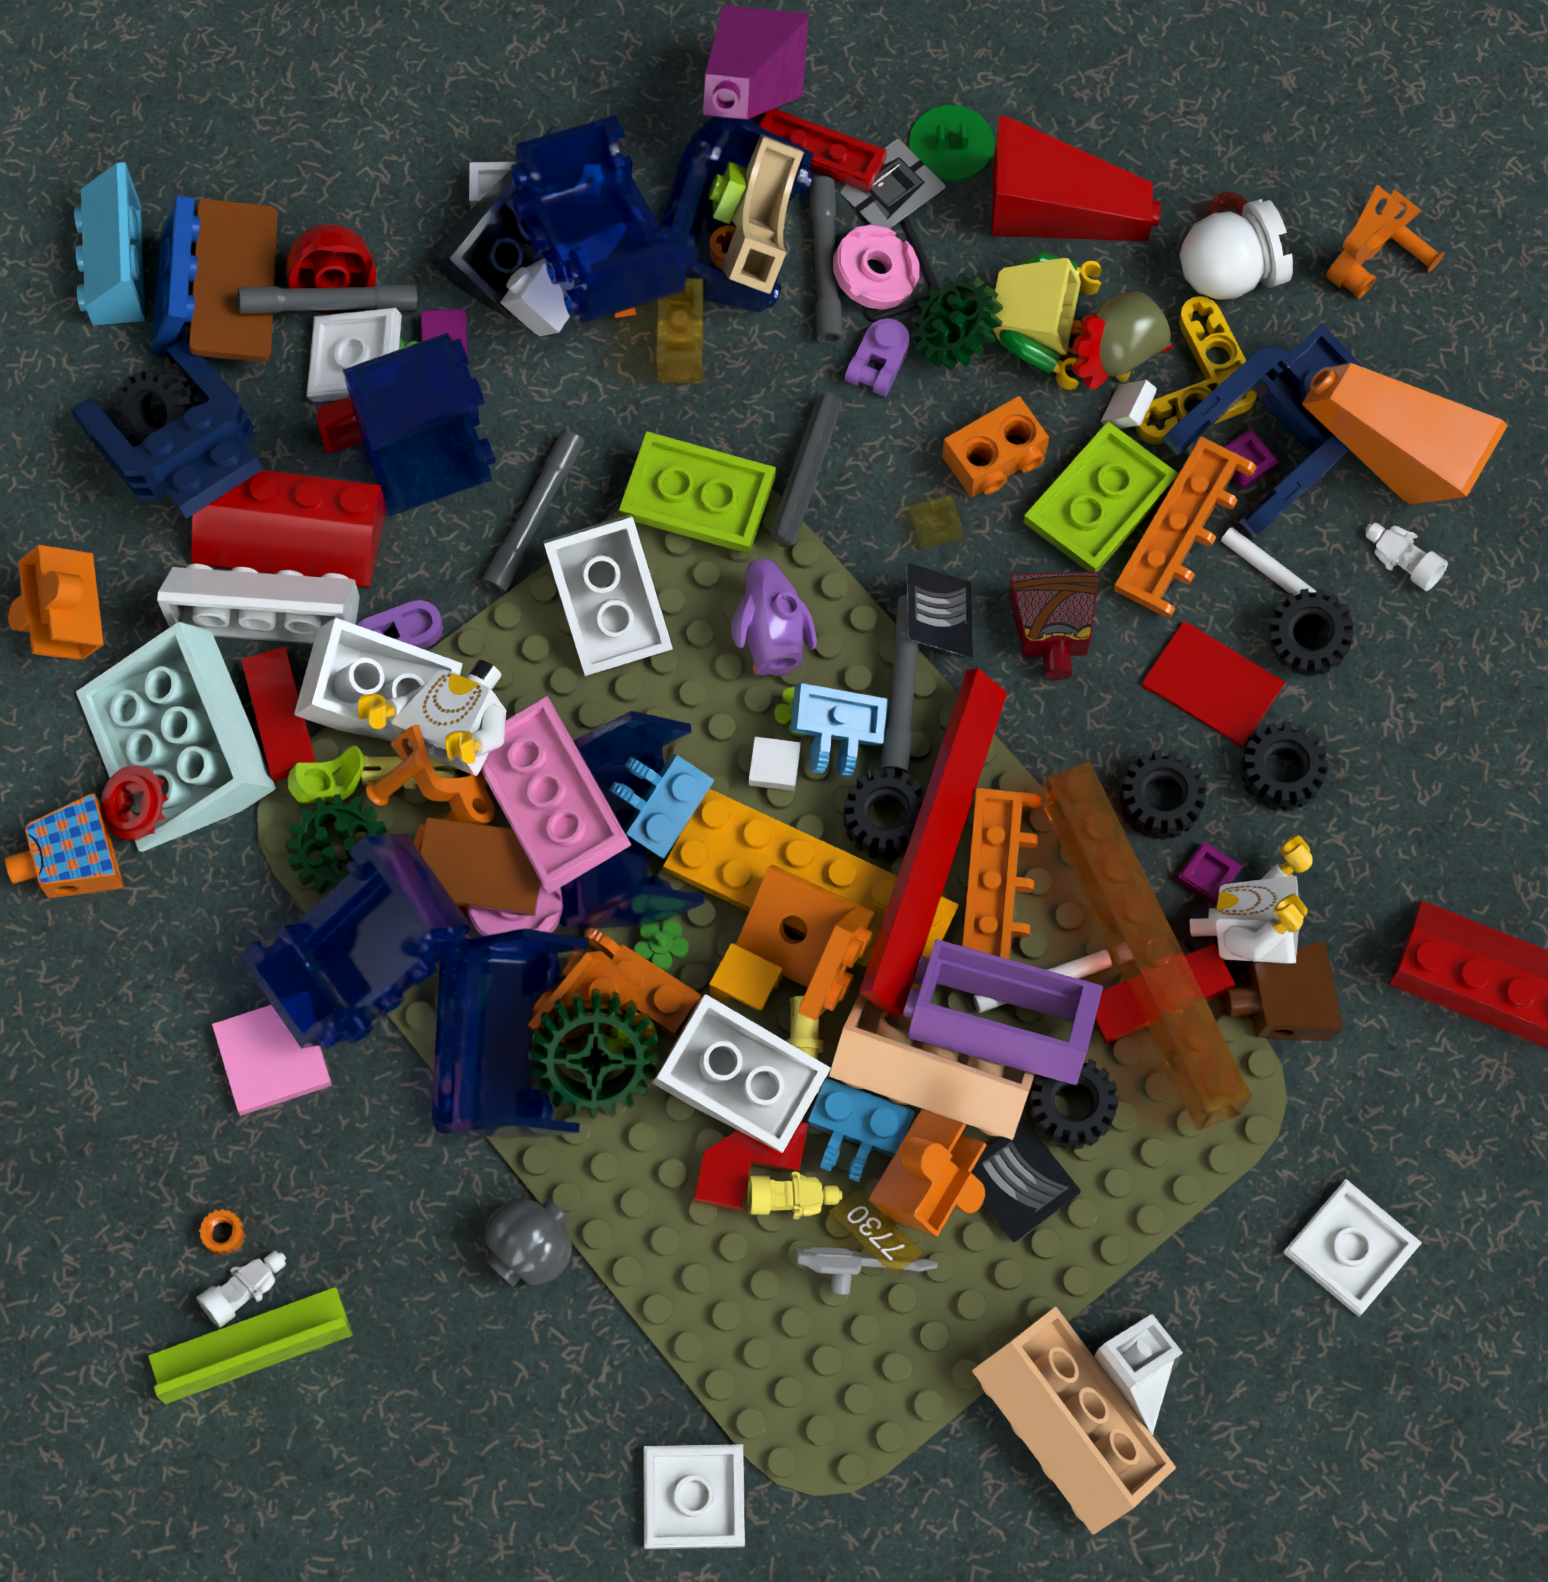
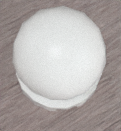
M1262 199L1255 200L1244 205L1242 216L1233 212L1213 213L1193 224L1183 241L1179 256L1185 279L1198 293L1217 300L1235 299L1253 290L1260 280L1268 288L1291 280L1293 274L1292 253L1283 256L1279 235L1287 232L1281 216L1270 200L1262 202Z

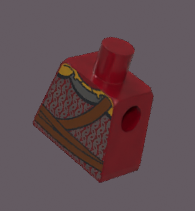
M1098 572L1011 574L1008 597L1023 657H1043L1044 676L1047 679L1063 680L1071 677V656H1087L1092 635Z

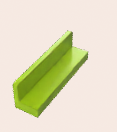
M336 1287L148 1355L157 1385L154 1386L156 1396L164 1404H168L353 1336L338 1289Z

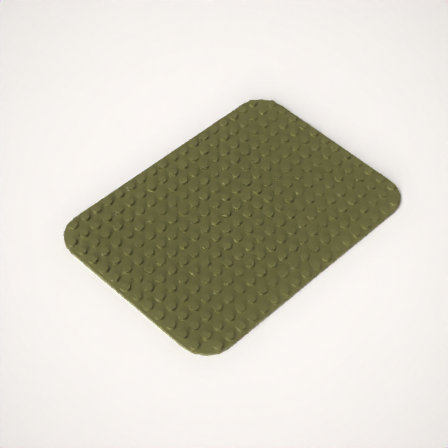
M773 489L770 491L750 554L634 522L672 644V650L585 676L550 562L539 568L429 650V652L463 663L460 676L465 678L478 660H484L496 667L502 676L492 690L506 709V720L548 696L622 829H624L636 809L609 791L613 783L626 785L634 791V794L642 799L652 785L629 772V769L625 766L629 758L632 757L659 774L671 754L674 753L714 779L710 789L897 876L899 874L904 856L900 857L898 852L893 855V860H885V854L878 853L877 859L869 857V850L864 849L861 853L855 848V840L850 841L846 835L847 828L844 827L843 820L845 799H847L850 787L852 785L856 787L857 779L863 774L866 778H870L872 770L879 769L880 771L883 744L878 747L858 744L856 768L852 776L846 778L838 776L839 774H837L836 770L838 750L842 741L831 739L829 763L825 772H811L809 766L810 751L815 736H794L789 732L791 722L781 724L774 717L775 707L778 704H784L781 698L783 691L789 687H795L800 683L888 699L885 721L886 730L896 647L894 635L896 624L804 521L795 544L781 547L778 543L771 540L770 532L782 497ZM619 510L602 523L620 518ZM757 558L771 559L780 566L784 576L794 587L798 597L806 605L815 627L816 648L810 650L803 641L802 665L785 675L772 676V674L762 676L754 674V660L747 641L745 640L743 648H739L735 645L732 638L731 622L746 590L744 577L748 563ZM918 649L910 726L912 739L908 774L911 775L910 782L912 784L916 781L919 782L922 786L921 793L924 795L958 693ZM327 726L311 738L317 762L334 760L352 746H357L363 756L399 757L390 744L392 741L340 731ZM994 734L976 788L1033 793L1041 796V806L1039 808H1022L1020 832L1037 835L1038 843L1035 848L1019 847L1016 877L1034 880V891L1030 893L1015 892L1013 922L1029 924L1031 929L1029 937H1011L1009 960L1047 970L1106 949L1111 958L1112 967L1079 978L1102 985V990L1190 954L1191 952ZM755 737L801 742L795 791L749 786ZM459 769V770H440V771H455V774H458V775H459V778H461V777H467V776L472 775V774H469V773H467V772H465V771H462V770H460V769ZM288 778L274 782L276 789L261 798L257 808L259 846L278 881L537 1201L543 1205L549 1198L570 1217L564 1226L567 1228L572 1244L735 1445L743 1444L744 1457L776 1485L814 1497L854 1493L889 1474L985 1393L980 1381L972 1372L975 1367L1055 1306L1067 1322H1070L1251 1170L1279 1136L1288 1101L1282 1064L1268 1040L1256 1037L1253 1021L1247 1015L1227 1017L1223 1005V995H1220L1107 1044H1104L1094 1023L1084 1062L1088 1063L1090 1058L1097 1062L1095 1066L1101 1071L1104 1067L1110 1073L1108 1079L1110 1082L1115 1081L1117 1086L1115 1095L1119 1097L1116 1115L1105 1136H1100L1098 1142L1091 1146L1089 1143H1086L1083 1149L1074 1150V1145H1067L1066 1149L1057 1147L1059 1142L1052 1139L1049 1143L1043 1139L1044 1133L1041 1129L1036 1131L1033 1126L1034 1118L1029 1116L1028 1110L1030 1093L1037 1074H1035L1019 1122L1025 1120L1079 1187L1081 1193L1017 1242H1012L983 1204L974 1213H966L954 1208L938 1237L891 1221L868 1199L891 1162L892 1157L872 1150L860 1181L849 1179V1168L853 1158L857 1155L860 1145L843 1139L836 1165L832 1167L831 1172L820 1168L821 1162L832 1135L808 1126L799 1173L806 1177H816L822 1183V1189L824 1186H838L839 1191H842V1200H839L837 1205H825L823 1203L820 1213L811 1216H801L800 1219L796 1220L793 1219L794 1212L792 1210L770 1211L769 1215H749L747 1190L742 1211L696 1203L694 1197L704 1151L735 1132L736 1129L699 1111L651 1083L653 1079H644L648 1087L645 1096L631 1092L634 1101L631 1109L618 1101L615 1103L616 1114L613 1117L607 1113L606 1106L597 1107L598 1114L594 1119L589 1117L588 1107L584 1106L581 1107L577 1115L573 1116L569 1113V1101L556 1108L552 1104L554 1092L542 1094L539 1091V1082L542 1078L532 1077L531 1065L536 1061L529 1059L528 1053L529 1047L537 1044L532 1040L533 1029L528 1026L529 1022L536 1015L533 1011L534 1005L550 989L555 991L566 978L562 972L568 964L567 959L573 951L583 953L584 955L587 952L600 951L593 948L584 938L590 927L610 937L620 947L623 944L635 952V945L640 941H644L640 935V929L644 924L655 922L660 927V931H662V926L669 920L680 923L683 931L680 938L688 941L689 952L682 959L672 957V967L664 971L700 993L702 997L705 994L710 996L709 983L730 944H736L749 912L665 873L663 866L676 841L663 859L627 836L631 846L560 887L563 911L558 926L545 941L530 949L506 950L482 1019L478 1020L436 1007L435 1005L436 996L464 920L458 934L453 935L446 933L437 924L400 918L388 910L420 824L426 825L427 817L443 819L445 813L452 810L448 801L439 802L426 798L421 793L417 784L415 789H405L404 785L389 796V801L386 805L378 806L367 796V785H363L362 778H360L355 792L342 800L343 804L348 806L351 800L357 797L362 805L361 812L372 806L377 813L375 822L384 821L387 833L382 838L388 839L390 851L379 853L385 858L387 866L386 869L373 868L372 872L376 879L374 884H370L364 879L358 882L360 893L357 895L351 890L350 886L343 887L341 898L335 897L332 887H327L321 896L318 895L314 889V881L303 886L298 878L301 870L292 871L288 862L294 855L288 853L285 842L297 839L291 834L289 826L291 823L302 825L304 820L300 810L305 808L314 813L318 810L316 804L297 802L288 789ZM490 786L487 787V792L495 808V816L487 826L512 829ZM975 794L941 895L959 904L958 912L943 940L962 946ZM880 799L870 806L868 817L877 828L889 830L901 824L904 819V811L896 801ZM327 821L322 827L326 828L342 867L340 871L349 872L353 869L354 865L349 862L335 828V821ZM358 832L354 835L358 843L363 842L368 836L365 832ZM314 850L310 853L308 859L313 861L319 860L322 857L320 851ZM784 929L785 934L793 940L804 939ZM856 962L848 971L854 975V979L844 1000H839L833 1011L826 1009L819 1016V1039L823 1040V1052L818 1053V1061L830 1068L834 1061L843 1027L859 996L867 967ZM782 976L778 989L773 988L761 1010H755L733 998L725 1006L785 1041L790 1039V998L805 996L808 988ZM936 984L931 1004L1068 1042L1072 1021L1008 1003L978 1013L973 1001V995L975 994ZM655 1025L658 1035L657 1048L660 1051V1060L652 1065L656 1067L657 1072L681 1030L676 1037H673ZM598 1045L588 1056L591 1059L592 1070H595V1059L598 1058V1053L601 1051ZM557 1064L568 1077L578 1082L586 1083L585 1075L578 1069L566 1068V1064ZM624 1064L623 1069L609 1071L604 1076L602 1083L619 1076L629 1064ZM830 1071L828 1072L826 1078L844 1084L841 1080L829 1077ZM1066 1086L1055 1095L1056 1109L1065 1118L1072 1120L1081 1119L1091 1111L1092 1101L1089 1094L1078 1086ZM858 1089L871 1095L877 1096L879 1098L885 1099L887 1101L893 1102L887 1096L875 1093L867 1089ZM815 1095L801 1122L808 1123L818 1095ZM910 1104L901 1105L915 1111V1116L911 1123L912 1126L922 1108ZM966 1124L961 1133L963 1136L985 1142L987 1144L986 1147L999 1138L987 1135L979 1128ZM751 1165L749 1176H770V1180L792 1181V1172ZM860 1206L867 1208L868 1215L864 1220L858 1223H851L848 1220V1214L853 1209ZM864 1209L855 1211L850 1217L851 1220H859L865 1215L866 1211ZM874 1217L881 1222V1227L879 1229L876 1228L878 1226V1222L875 1220L869 1222L871 1228H868L867 1226L863 1227V1232H871L872 1234L870 1235H864L859 1230L860 1226L866 1224V1221L869 1218ZM889 1233L893 1234L883 1239H873L881 1247L879 1249L869 1240L870 1237H880ZM903 1244L905 1246L903 1248L885 1252L889 1256L938 1262L937 1268L920 1272L861 1266L859 1274H852L850 1293L836 1294L830 1291L832 1274L818 1273L807 1266L797 1264L793 1253L794 1248L831 1247L858 1251L860 1255L886 1256L880 1250L895 1248Z

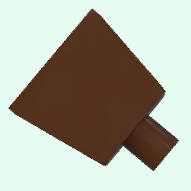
M1325 941L1297 948L1296 963L1253 962L1244 973L1245 987L1227 988L1223 992V1005L1227 1017L1251 1015L1255 1035L1258 1038L1329 1041L1343 1029Z

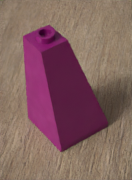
M723 5L705 72L703 115L749 119L801 98L804 88L809 13Z

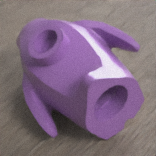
M757 558L749 562L744 576L746 590L731 622L732 638L735 645L739 648H743L745 640L747 641L754 660V674L762 676L772 674V676L785 675L802 665L803 641L810 650L816 648L815 627L806 605L798 597L796 590L784 576L780 566L771 559Z

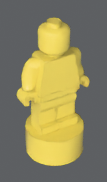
M796 1171L791 1174L792 1181L770 1180V1176H749L747 1184L749 1215H769L770 1211L792 1210L794 1212L793 1219L797 1220L801 1216H811L820 1213L823 1203L825 1205H837L839 1200H842V1191H839V1187L836 1185L824 1186L822 1189V1183L816 1177H806Z

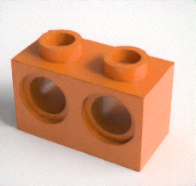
M1018 396L944 438L942 457L971 498L982 491L989 495L999 490L1007 482V477L1021 470L1023 473H1028L1037 468L1045 459L1049 436L1022 398ZM1019 436L1026 443L1016 445L1010 443L1006 438ZM980 457L987 460L989 464L975 466L969 460Z

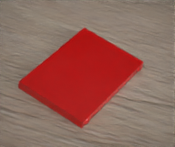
M1184 621L1141 685L1146 691L1155 693L1225 736L1234 745L1243 747L1286 682L1205 634L1192 624Z

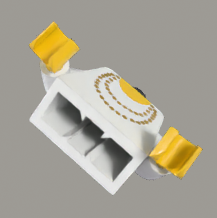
M478 660L466 678L445 669L440 670L426 684L405 696L385 699L382 695L374 693L361 696L358 700V718L362 720L369 718V725L374 729L384 728L386 720L392 722V726L399 735L411 726L419 724L429 757L477 776L488 753L500 748L504 744L506 709L492 690L502 675L496 667L484 660ZM408 739V746H409L410 749H413V747H412V745H411V743H410V741H409V739Z
M1295 835L1285 841L1280 848V854L1286 862L1283 864L1276 863L1261 880L1222 885L1219 889L1217 908L1190 909L1191 936H1217L1219 956L1225 960L1296 963L1299 929L1303 924V918L1306 916L1308 909L1298 896L1297 876L1292 874L1294 871L1296 873L1304 872L1312 865L1310 847L1303 838Z

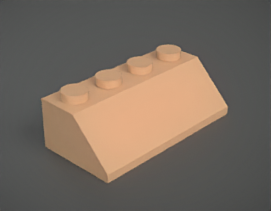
M859 993L843 1027L829 1077L841 1080L851 1088L867 1089L887 1096L897 1104H910L977 1127L987 1135L1003 1136L1013 1140L1035 1076L1034 1073L907 1038L912 1018L903 1016L904 1012L902 1015L890 1016Z
M1056 1306L972 1370L980 1381L984 1392L994 1400L1011 1423L1015 1434L1025 1442L1041 1464L1046 1476L1053 1480L1070 1503L1074 1514L1084 1522L1092 1535L1132 1510L1176 1469V1466Z

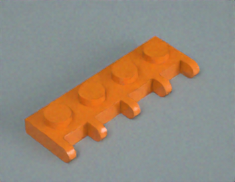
M1201 436L1118 578L1114 591L1166 618H1171L1175 608L1170 603L1162 600V597L1173 578L1185 584L1191 583L1195 576L1194 573L1181 566L1195 541L1208 547L1212 546L1216 536L1204 529L1203 526L1216 504L1227 509H1233L1237 503L1235 496L1224 491L1234 472L1238 471L1246 476H1252L1257 468L1256 465L1250 460Z
M976 788L962 939L963 947L1009 959L1011 937L1026 938L1030 936L1031 926L1029 924L1013 922L1015 892L1030 893L1034 891V880L1016 877L1019 847H1037L1038 836L1020 832L1022 808H1039L1041 806V796L1038 794Z

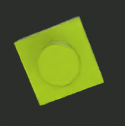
M729 162L724 175L717 174L708 194V199L713 201L714 219L730 224L746 188V169L744 167Z

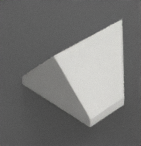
M1151 1314L1104 1343L1097 1350L1094 1358L1153 1435L1173 1362L1183 1352L1154 1315Z

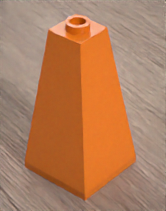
M1353 363L1321 369L1310 382L1311 389L1302 403L1309 412L1390 489L1410 505L1467 497L1508 426L1502 419Z

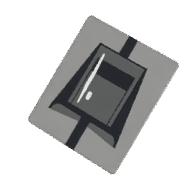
M896 139L884 148L887 151V158L869 192L848 184L840 192L872 225L889 229L946 187L899 139Z

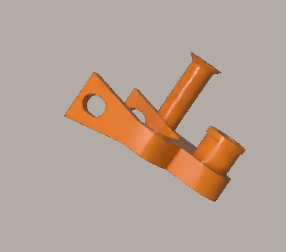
M1376 185L1356 226L1343 243L1344 250L1331 265L1325 277L1338 288L1344 286L1357 299H1360L1369 291L1377 279L1374 274L1369 273L1362 265L1365 261L1370 260L1390 238L1425 264L1428 273L1438 265L1445 252L1438 253L1405 226L1422 211L1396 189H1393L1390 195L1379 185ZM1382 199H1388L1381 214H1377V204ZM1407 207L1406 212L1401 218H1395V216H1397L1403 209Z
M419 724L411 726L390 743L402 762L378 782L371 781L366 786V793L369 799L378 806H384L388 803L391 794L414 777L421 793L426 798L439 802L448 801L452 810L445 813L443 820L487 825L495 816L494 804L486 789L489 787V784L481 770L477 776L470 775L461 778H446L437 775L433 771ZM408 739L413 747V753L408 746Z

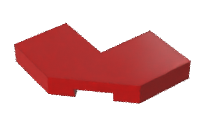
M799 1123L783 1153L738 1130L704 1151L694 1201L696 1203L742 1211L751 1165L788 1172H800L808 1123Z

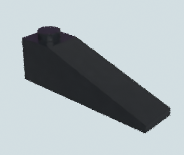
M552 126L462 218L428 260L456 287L507 319H511L514 315L500 303L509 291L506 287L507 282L518 269L526 268L544 259L547 248L552 247L557 234L554 232L563 206H567L585 156L556 126Z

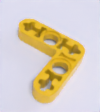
M1192 297L1186 301L1182 307L1179 319L1180 329L1206 380L1152 400L1141 425L1135 426L1139 437L1149 444H1163L1161 439L1178 423L1177 418L1180 421L1188 414L1184 407L1187 401L1191 399L1203 401L1246 362L1220 308L1208 297ZM1194 311H1198L1201 316L1208 315L1206 329L1209 336L1204 339L1205 330L1198 320L1191 322ZM1220 347L1229 353L1230 360L1225 364H1214L1209 361L1206 352L1210 348ZM1251 390L1243 399L1238 401L1214 424L1251 409L1257 397L1256 391ZM1172 406H1175L1177 416L1165 420L1163 430H1158L1155 425L1147 426L1150 415H1154L1157 420L1165 419L1171 416Z

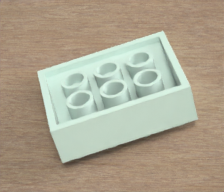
M177 622L76 691L109 777L111 778L114 773L126 766L137 765L153 769V774L164 781L161 788L162 793L169 798L162 805L161 813L165 819L157 821L154 826L155 834L144 835L140 841L135 840L139 851L143 852L239 813L276 789L211 630ZM133 795L135 804L130 809L131 811L139 812L138 803L142 796Z

